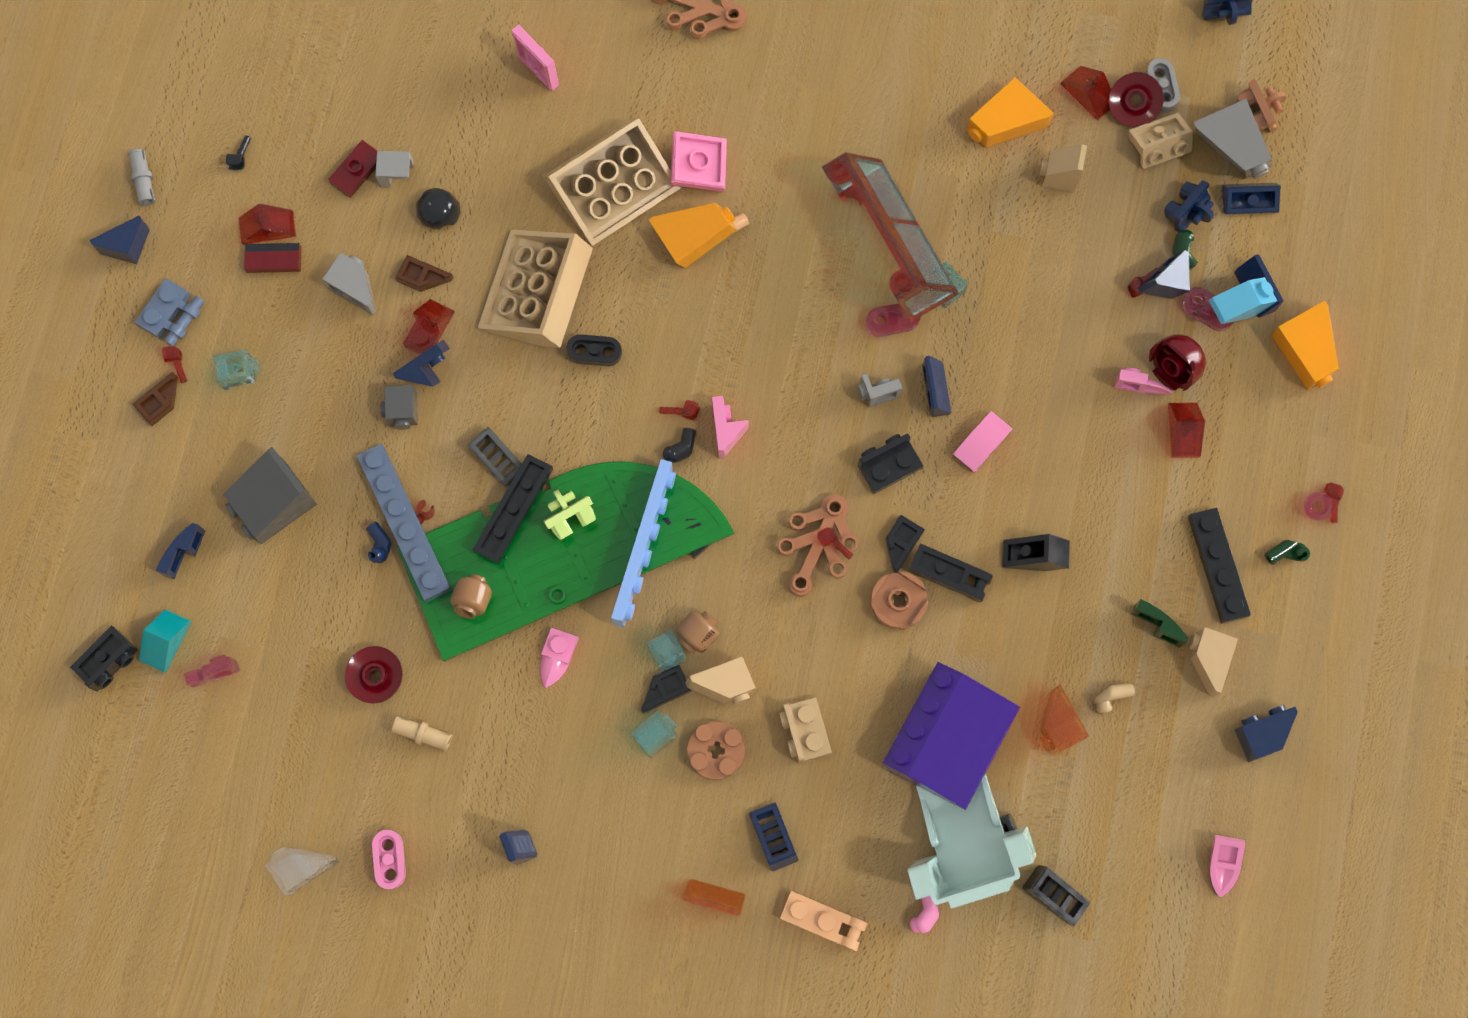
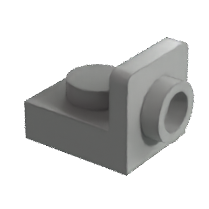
M865 373L861 375L860 384L857 385L862 401L867 400L869 408L899 398L902 393L899 378L892 381L889 378L883 379L872 387L868 375Z

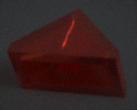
M1080 66L1061 82V85L1097 121L1110 111L1109 95L1111 86L1103 71Z
M257 204L239 217L242 245L296 237L293 210Z
M1197 402L1169 403L1172 458H1199L1202 451L1205 420Z

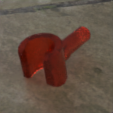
M1155 268L1145 276L1135 277L1127 288L1132 298L1144 294L1140 292L1138 287L1158 268Z
M175 346L163 347L164 361L174 362L180 382H187L181 363L182 352Z
M686 400L683 408L660 407L659 413L677 414L688 420H694L699 413L700 407H698V403Z
M1332 482L1326 484L1323 496L1332 499L1330 523H1338V505L1343 496L1344 489L1341 485Z
M421 500L417 504V517L421 524L424 520H430L435 514L434 505H432L428 512L421 511L426 505L425 500Z
M827 527L817 533V538L823 547L832 543L848 560L852 558L853 554L840 543L832 528Z

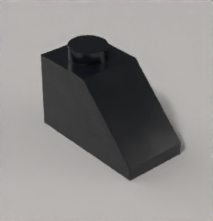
M1052 534L1003 540L1002 567L1006 569L1035 571L1069 569L1070 541Z

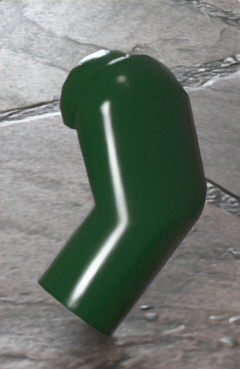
M1284 540L1267 551L1264 556L1271 565H1274L1282 558L1306 561L1310 557V550L1302 543Z

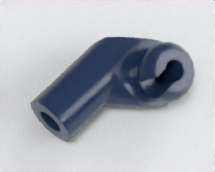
M374 522L366 528V531L375 541L371 549L372 552H368V558L371 562L379 564L388 558L392 542L379 523Z

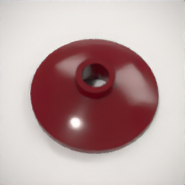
M1133 72L1122 76L1113 85L1109 95V106L1113 116L1120 123L1130 127H1138L1152 122L1159 115L1164 102L1163 90L1159 82L1151 75L1142 72ZM1134 95L1141 96L1142 101L1139 105L1131 103V98Z
M379 646L366 647L356 652L349 660L345 670V682L350 693L358 700L371 704L381 703L391 698L398 691L403 678L402 665L397 656L390 650ZM376 671L380 672V679L372 681L371 675Z

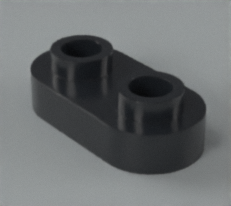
M580 334L570 338L566 346L570 360L577 364L613 366L622 357L621 345L613 337ZM579 348L586 349V352L582 355L576 353ZM606 350L613 351V355L610 357H606L603 354Z

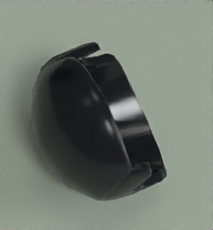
M432 188L425 191L416 202L417 217L423 225L440 230L446 225H454L457 222L461 213L460 203L449 191Z

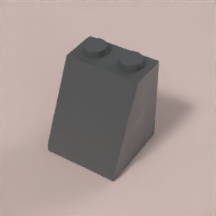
M273 447L268 449L223 494L228 501L225 505L227 510L234 518L239 516L243 521L244 525L241 526V529L250 540L255 538L261 544L317 505L286 461Z

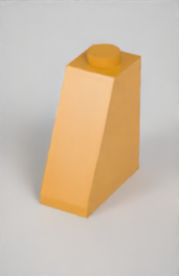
M1014 78L969 119L967 131L973 141L981 143L987 148L1048 127L1054 113L1017 78Z
M716 203L653 216L649 219L675 262L684 268H687L737 231L733 223L736 219L728 207L723 208Z
M1323 301L1278 326L1271 335L1307 390L1316 385L1319 389L1334 380L1331 376L1339 369L1328 304Z

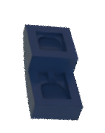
M195 523L186 527L167 548L156 571L165 577L175 580L184 555L196 556L205 530Z

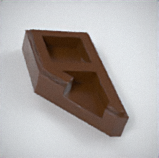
M409 255L406 256L395 277L397 282L420 292L450 282L454 278L451 273Z
M171 372L133 403V406L151 426L155 425L174 409L178 377L174 372Z

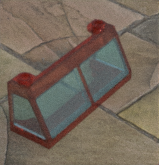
M845 152L822 166L823 171L842 201L847 200V198H853L859 202L860 206L864 204L894 256L900 270L892 275L889 283L890 289L911 322L959 294L881 159Z

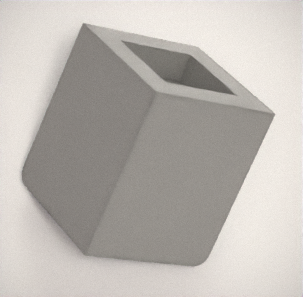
M377 151L375 176L380 187H391L392 179L409 178V170L414 167V161L410 152Z

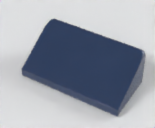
M1277 183L1222 184L1224 214L1279 213L1281 185Z
M1254 255L1235 270L1234 273L1240 284L1248 280L1265 277L1273 288L1277 302L1257 315L1258 318L1273 313L1280 307L1284 300L1260 255Z
M925 356L922 369L930 416L950 415L951 406L943 362L934 357Z

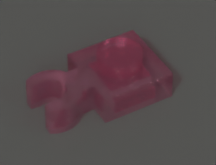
M220 655L210 659V663L202 666V669L185 673L184 677L187 685H191L193 688L207 681H215L240 672V669L235 659L230 656Z

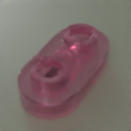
M1201 287L1190 289L1182 301L1186 313L1216 331H1225L1231 327L1234 322L1220 323L1209 302V299L1216 295ZM1194 297H1200L1203 303H1197Z
M910 302L874 308L867 315L866 328L870 334L876 337L909 332L919 325L921 313L919 308ZM909 312L912 317L904 318L902 313ZM882 317L885 319V322L879 324L875 319Z

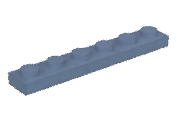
M383 444L357 455L424 601L427 603L452 591Z

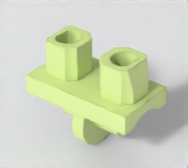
M557 489L553 492L556 500L549 503L548 507L551 512L559 507L562 510L543 522L547 529L551 528L559 540H562L573 533L566 521L575 514L582 527L596 520L593 509L590 506L593 502L589 496H586L568 506L567 503L575 499V495L570 491L562 496Z

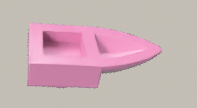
M1136 368L1121 369L1115 379L1114 388L1147 394H1172V390L1149 379V374L1141 373V370Z
M554 628L550 629L541 653L540 674L544 687L547 688L553 685L567 670L579 640L577 636Z
M1214 835L1209 862L1210 876L1214 890L1219 897L1227 894L1239 877L1245 848V841L1242 839Z

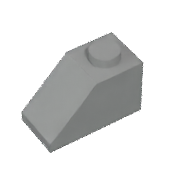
M340 253L322 280L328 289L374 315L376 308L369 275L364 268L365 263L354 255L348 257Z

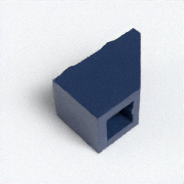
M1281 705L1268 710L1269 716L1263 719H1259L1258 715H1254L1241 720L1243 726L1235 729V732L1248 762L1278 752L1284 748L1298 713L1296 706L1286 710L1285 706Z

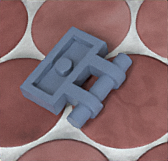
M165 278L134 323L159 339L165 331H168L169 334L164 341L174 346L179 338L183 339L187 333L185 329L192 319H197L201 313L199 309L204 304V301L195 296L190 304L186 303L191 294ZM182 311L183 314L176 324L172 323L177 314Z

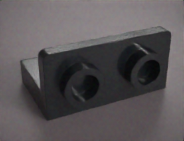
M908 433L903 436L896 434L885 441L886 445L876 449L872 447L861 454L862 458L859 459L858 467L874 494L923 469V464L910 443L911 438Z

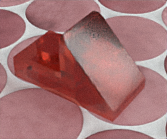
M429 299L413 312L416 321L403 342L404 347L422 354L437 344L455 311Z

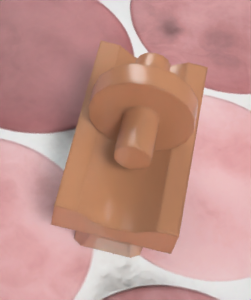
M1256 79L1248 82L1249 88L1237 95L1238 102L1247 99L1250 108L1257 105L1260 112L1253 114L1260 131L1268 128L1269 132L1276 130V120L1270 108H1273L1276 114L1283 111L1281 103L1286 99L1285 93H1275L1273 87H1268L1265 89L1268 96L1265 99Z

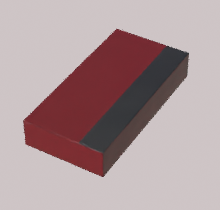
M300 243L245 244L244 270L246 273L301 272Z

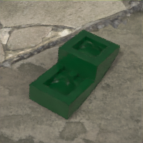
M1142 599L1134 605L1131 615L1157 626L1154 637L1179 648L1187 642L1188 637L1184 631L1163 611Z

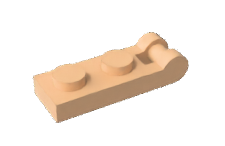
M793 891L790 892L780 917L783 921L854 951H857L860 943L857 941L861 931L864 932L868 924ZM842 923L850 926L846 937L838 934Z

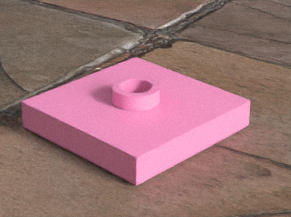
M517 25L512 29V36L518 57L553 91L559 86L554 60L520 25Z
M674 131L672 135L670 185L723 192L725 189L727 139Z

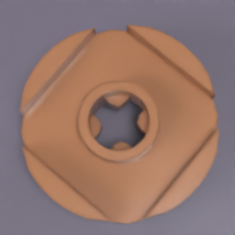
M907 572L883 576L875 584L871 594V609L875 617L883 625L892 629L905 630L917 624L923 618L928 607L924 584L916 576ZM904 594V601L907 605L894 606L892 596Z
M719 721L709 722L700 725L691 735L687 746L688 759L692 768L700 776L709 780H723L733 775L743 764L745 744L741 734L731 725ZM715 743H720V748L725 749L724 754L718 755V759L712 758V753L708 752V748L713 747Z

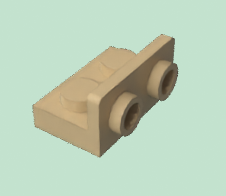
M1175 113L1149 124L1130 129L1129 139L1140 153V165L1143 169L1192 152L1193 131L1180 114Z
M811 698L790 705L789 703L783 704L784 712L779 713L783 730L789 728L792 740H788L787 744L791 758L797 757L798 763L832 754L817 698Z

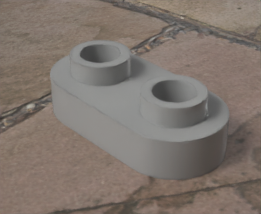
M1163 58L1154 59L1148 65L1146 74L1151 75L1159 82L1164 97L1168 99V102H1163L1161 111L1168 112L1176 107L1180 99L1175 70L1170 61ZM1155 73H1160L1163 77L1158 78L1155 76Z

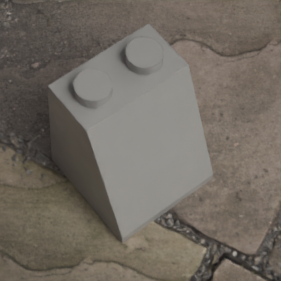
M1247 99L1194 122L1198 136L1246 178L1252 176L1253 179L1269 173L1268 169L1272 167V158Z

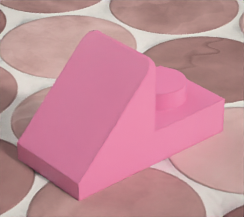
M723 396L712 397L718 454L719 458H723L748 430L749 421L726 422L731 421L730 404L724 405Z

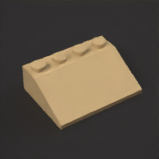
M639 118L630 119L543 176L557 200L591 246L597 244L681 188L680 186L670 185L671 170Z
M511 230L478 329L537 346L560 348L593 248L576 233Z

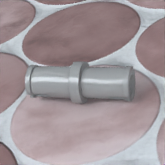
M142 149L130 150L128 152L132 169L130 178L131 182L135 184L138 204H142V206L154 204L156 199L151 183L153 175L148 169L146 151Z

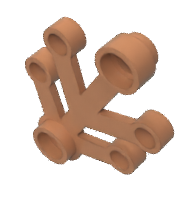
M652 0V1H653L655 4L663 5V4L667 3L669 0ZM670 0L692 9L681 14L676 11L670 12L667 15V26L671 30H678L682 25L694 21L691 25V33L696 39H702L708 33L723 27L731 31L739 30L745 25L747 14L743 7L733 4L732 0H720L723 7L713 4L711 0ZM736 14L738 17L730 18L729 15ZM707 15L717 17L706 23L702 20H697ZM673 18L679 19L677 23H671L670 21ZM697 27L704 29L702 32L695 31Z
M840 495L827 496L822 501L821 508L805 514L799 512L792 514L789 519V525L794 531H801L807 524L824 520L818 530L794 539L782 538L778 543V551L783 556H790L795 550L812 544L800 573L794 574L789 582L791 593L797 597H804L810 593L812 588L810 576L823 549L830 565V575L835 579H841L845 576L847 566L843 561H840L830 536L834 524L842 539L841 549L848 554L854 553L857 550L858 540L855 536L851 535L845 520L848 515L849 505L846 499ZM832 504H837L840 510L832 512L829 507ZM797 517L801 518L803 520V524L801 526H795L792 523L793 519ZM852 540L855 546L852 549H848L845 547L844 542ZM789 543L792 548L789 551H783L781 545ZM840 565L844 571L841 574H836L833 571V567ZM798 579H803L806 582V586L798 588L795 582Z

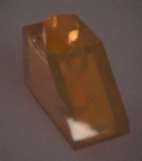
M1061 685L1055 687L1050 693L1040 729L1042 733L1040 740L1048 752L1052 751L1054 756L1089 737Z

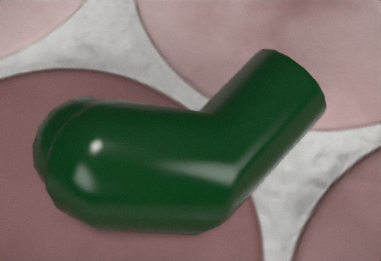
M1181 230L1175 236L1172 252L1173 255L1184 250L1188 252L1190 271L1198 264L1197 260L1189 252L1191 242L1194 241V234L1190 230Z

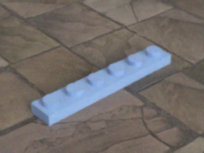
M660 460L611 617L613 625L624 628L626 620L631 621L634 614L635 604H632L634 594H639L644 580L643 577H640L643 567H648L652 554V551L648 550L650 542L657 539L660 525L656 523L659 514L664 515L668 499L664 497L667 488L672 489L676 473L672 469V462Z

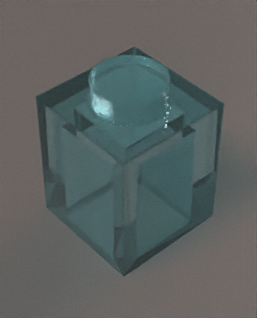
M656 711L634 729L631 734L648 756L652 758L677 737V733L674 731L677 725L667 713L662 716L659 711Z

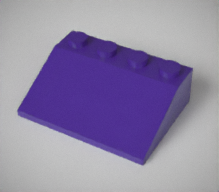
M937 662L886 755L883 764L891 773L966 810L1020 707L967 675Z

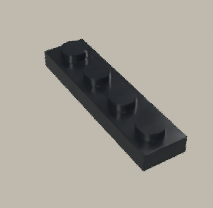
M527 454L474 546L473 552L497 565L500 564L552 473V465Z
M1213 508L1190 514L1188 520L1221 624L1250 617L1251 612L1218 509Z

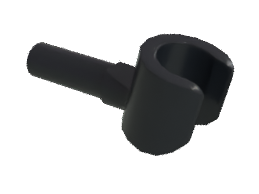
M245 135L237 150V154L226 155V164L229 165V170L244 169V155L251 140L250 136Z

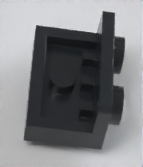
M111 625L70 668L85 682L84 684L89 689L98 692L100 689L102 690L110 685L114 679L113 675L120 668L127 667L134 660V654L138 649L118 629Z

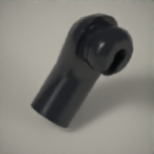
M683 428L681 441L671 447H665L663 458L666 461L678 463L690 457L697 431L691 428Z

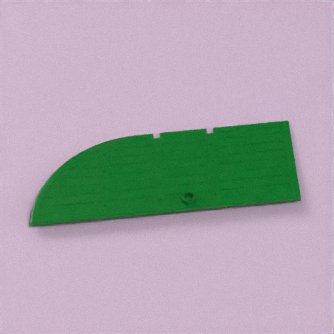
M603 462L576 468L548 480L551 489L545 492L541 490L499 565L475 554L473 548L500 501L488 506L492 514L484 518L482 511L478 510L425 533L452 591L427 603L420 593L399 545H397V550L443 661L452 659L622 584L658 467L636 462ZM678 475L675 477L672 489L667 488L664 497L668 499L664 515L659 514L656 523L660 525L656 541L651 540L648 550L652 551L648 567L642 568L641 575L684 557L701 547L711 545L735 534L718 506L698 487ZM558 489L562 496L570 491L573 492L576 498L568 502V506L589 496L593 502L590 506L593 509L595 521L582 527L575 514L566 521L573 533L562 540H559L551 528L547 529L543 521L562 510L559 507L551 512L548 507L549 503L556 500L553 494L554 491ZM663 518H669L672 524L667 525ZM697 523L701 524V526L698 527L696 526L694 528L685 529ZM472 574L486 579V584L492 590V596L483 615L476 616L474 619H467L454 612V607L451 605L450 600L457 581L463 577H470Z

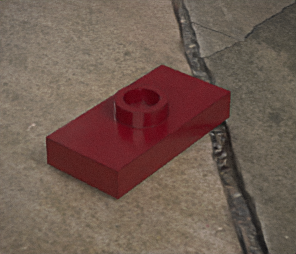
M361 140L328 179L329 183L351 198L376 169L377 150Z

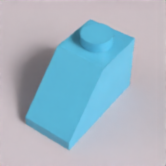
M1263 277L1248 280L1209 299V302L1220 323L1225 324L1254 318L1276 303L1277 299L1273 293L1272 286Z

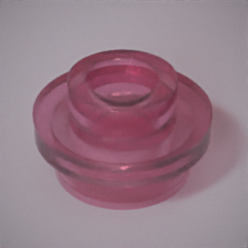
M1323 492L1310 494L1304 502L1305 513L1314 520L1328 518L1334 507L1331 497ZM1316 501L1323 502L1324 506L1321 511L1314 510L1313 504Z

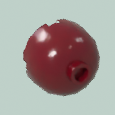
M1182 334L1167 336L1157 342L1149 352V363L1153 360L1156 367L1152 370L1154 375L1163 385L1171 390L1176 391L1178 388L1183 389V391L1188 390L1204 373L1206 366L1205 354L1201 346L1189 336Z

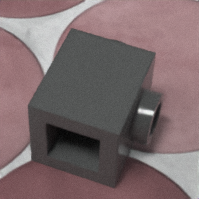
M413 385L385 387V401H381L380 404L381 416L394 429L404 430L409 429L410 425H418L417 392Z

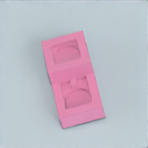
M991 411L953 454L972 471L976 472L1013 428Z

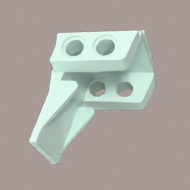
M986 773L966 810L916 785L930 843L935 848L936 855L917 860L908 868L915 899L918 900L931 896L934 904L938 905L949 902L952 909L1009 891L1013 882L1020 878L1018 868L1032 864L1036 857V852L1027 826L1004 833Z

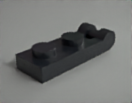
M921 543L909 568L910 572L961 593L976 602L983 601L985 597L984 589L986 585L991 583L993 575ZM968 576L976 580L973 587L965 584Z

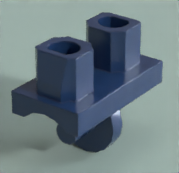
M1204 0L1203 19L1226 18L1228 25H1234L1237 22L1238 16L1251 15L1253 0Z
M1202 180L1199 185L1186 181L1179 192L1180 198L1185 200V202L1181 205L1172 200L1167 204L1164 209L1165 217L1174 222L1175 231L1186 230L1191 223L1198 225L1200 221L1210 222L1214 218L1211 210L1214 203L1210 200L1211 196L1207 191L1209 187L1208 182Z

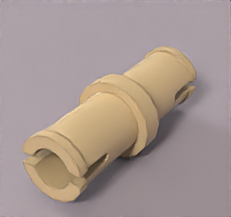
M399 715L396 717L391 730L393 734L415 740V744L422 745L424 743L445 752L448 750L453 736L451 733L429 727V723L422 722L420 724Z

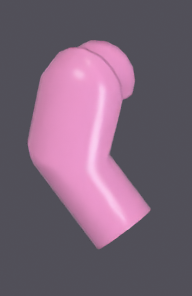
M931 896L921 898L923 911L918 917H914L910 921V927L915 933L921 932L924 934L929 932L939 918L938 906L932 902Z

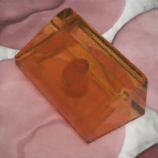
M690 879L683 899L686 902L739 916L745 894Z

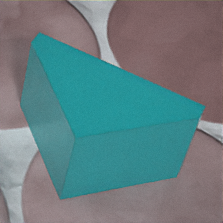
M164 610L143 630L139 661L166 673L192 621Z

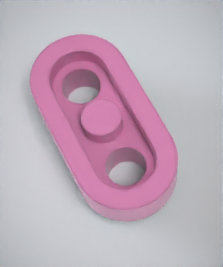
M383 830L377 833L372 841L374 876L380 887L393 890L400 887L406 878L404 845L401 836L397 832ZM392 840L393 848L386 851L384 848L385 842ZM390 869H394L396 872V877L393 880H388L387 872Z

